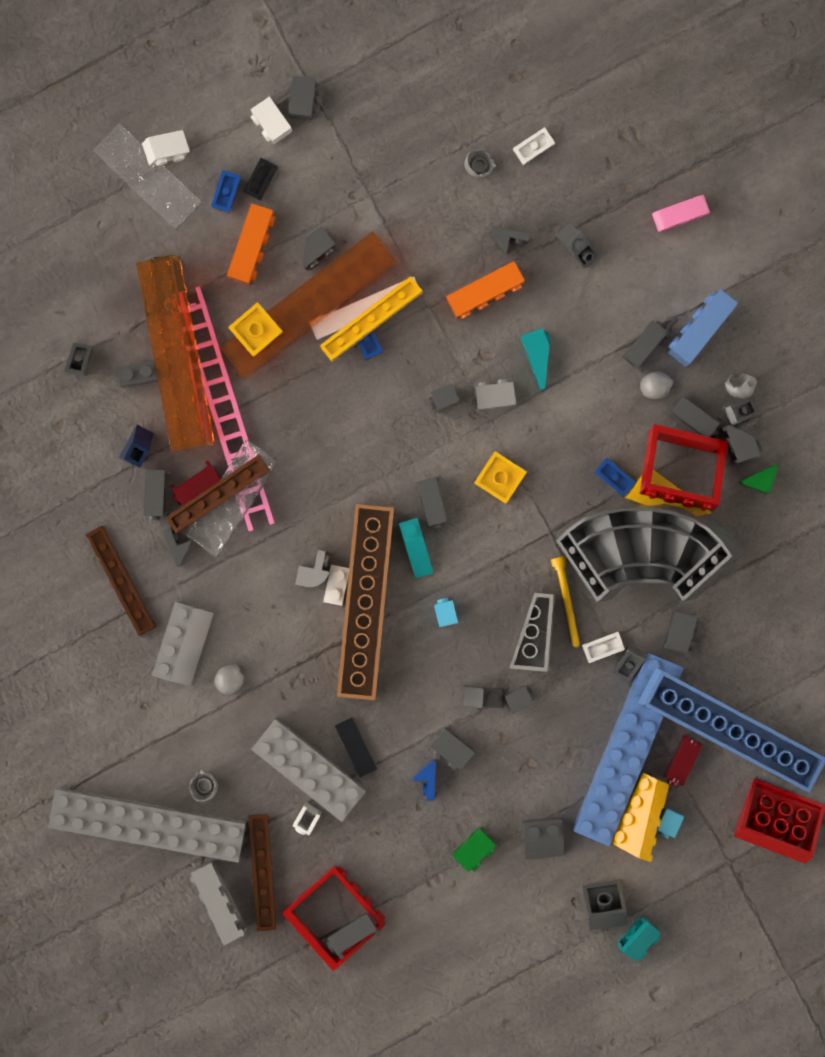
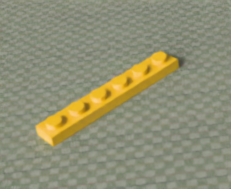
M410 276L322 343L320 348L330 361L333 362L423 293L422 289Z

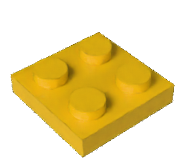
M258 302L228 327L253 357L283 333Z
M495 451L474 484L506 504L527 471Z

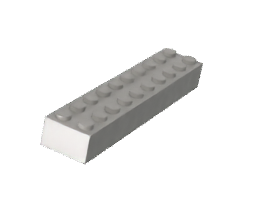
M58 787L54 793L48 828L238 863L241 858L247 822Z

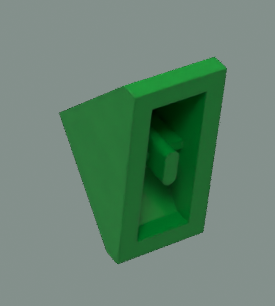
M776 464L739 481L741 486L768 494L778 467Z

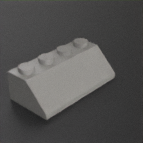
M178 601L175 602L152 676L191 686L214 615L213 612Z

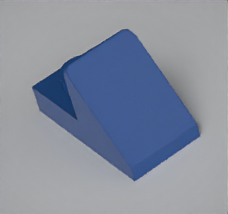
M431 760L412 778L413 781H427V784H423V795H427V800L434 801L435 760Z

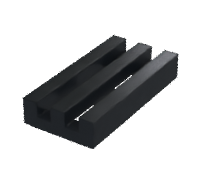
M260 158L243 192L261 201L278 166ZM262 164H265L266 166L263 169L254 189L250 191L249 189L252 183L254 182ZM269 167H271L272 169L259 194H256Z

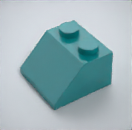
M641 915L617 942V945L625 955L636 962L638 959L642 960L648 953L647 949L651 944L654 946L661 937L659 935L661 932Z

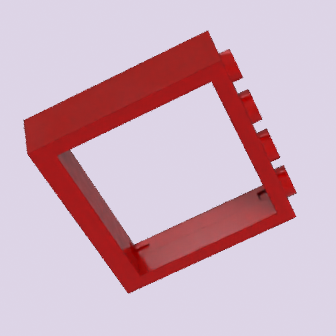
M654 424L648 433L639 494L649 496L650 499H663L667 503H680L688 508L697 507L701 508L702 511H714L720 504L728 441ZM657 440L717 454L712 497L651 483Z
M336 865L332 866L282 912L332 971L336 970L375 935V933H372L343 952L344 958L340 959L339 956L335 958L295 913L294 909L333 874L364 909L369 912L376 921L375 924L378 930H381L386 924L384 914L379 909L376 911L371 906L373 902L366 895L363 897L359 892V886L354 881L350 882L346 878V871L341 866L337 867Z

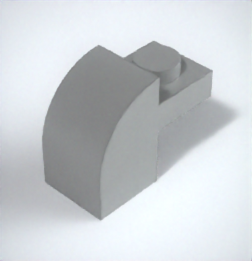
M318 550L314 568L299 566L295 585L316 587L326 581L330 573L323 570V567H327L329 559L326 551Z

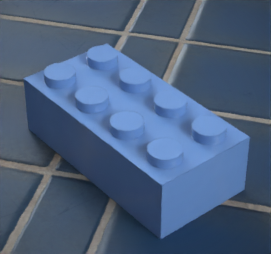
M721 289L717 292L712 291L704 300L706 305L698 308L692 316L694 320L686 323L681 329V337L677 336L668 346L670 350L667 354L684 367L694 360L738 304Z

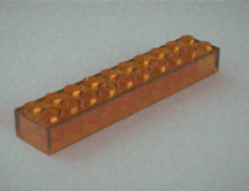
M372 231L266 312L283 333L255 357L250 354L236 336L222 345L220 349L241 377L246 380L312 330L314 326L327 316L338 310L396 266V261Z
M168 255L137 262L136 266L171 452H182L215 445L180 256Z

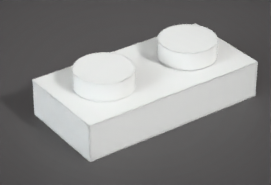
M544 127L514 147L513 151L522 165H525L554 146L555 142Z
M331 565L323 602L343 605L349 568Z
M618 631L582 645L588 663L625 650Z

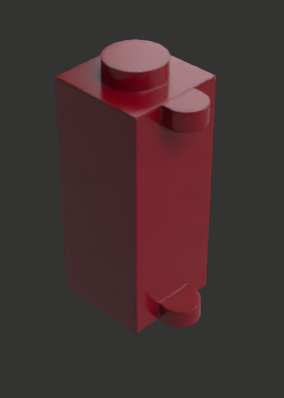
M209 460L205 462L206 468L177 488L174 484L170 486L175 493L173 498L178 505H185L222 480Z
M685 735L682 736L664 774V777L668 779L667 783L675 787L678 784L684 786L703 744Z

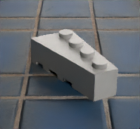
M534 593L509 668L549 671L555 594Z
M212 860L194 869L191 872L190 880L193 886L198 888L199 898L203 905L205 904L208 916L214 923L223 945L244 936L248 928L214 861Z

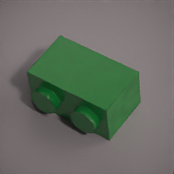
M478 827L452 853V856L469 873L471 870L475 871L482 864L480 861L485 856L488 858L495 852L494 847L496 844Z

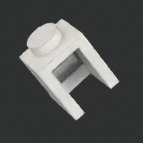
M305 802L293 827L302 835H310L322 810Z

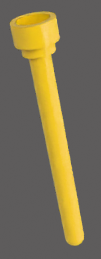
M566 556L553 558L551 563L558 573L572 645L577 648L580 646L564 569L566 568L567 559Z

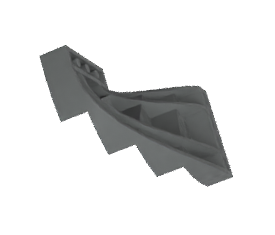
M669 504L653 506L634 505L601 511L581 519L556 540L597 603L611 600L626 585L636 583H665L675 589L683 602L693 600L700 596L745 554L732 534L711 514L696 516L680 507Z

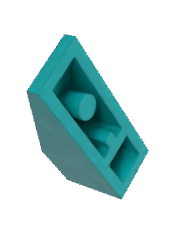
M543 328L522 335L520 339L539 390L543 391L546 384L549 343L551 339L548 332H544Z
M415 518L399 523L415 579L433 574L418 519Z

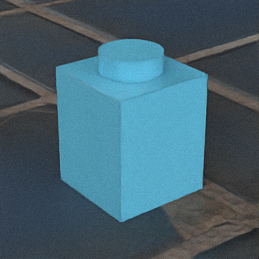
M448 597L437 600L434 608L439 627L458 623L453 600L449 601Z
M664 807L660 815V827L657 826L658 834L669 839V836L675 838L684 816Z

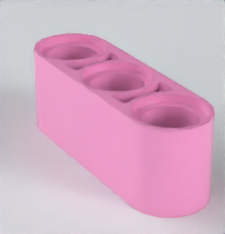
M700 195L656 211L652 216L658 232H662L710 214V210L704 195Z

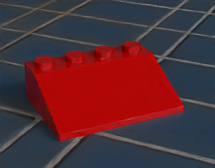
M754 778L739 815L734 837L806 864L814 855L825 805Z

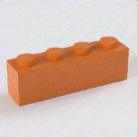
M251 203L227 273L229 279L250 285L251 281L255 282L258 271L255 269L258 263L261 264L264 256L262 252L263 246H267L269 242V228H273L276 221L273 210Z
M515 261L451 293L446 296V300L456 319L459 317L465 319L472 315L471 311L476 308L480 311L489 306L488 302L494 299L497 302L505 298V293L509 291L514 293L522 289V284H524L525 280Z

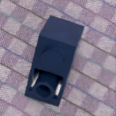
M136 424L119 458L134 467L141 468L150 450L154 433Z

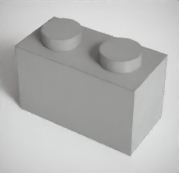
M509 379L497 380L498 384L491 385L489 381L478 383V386L475 387L477 410L516 406L514 383L509 382Z

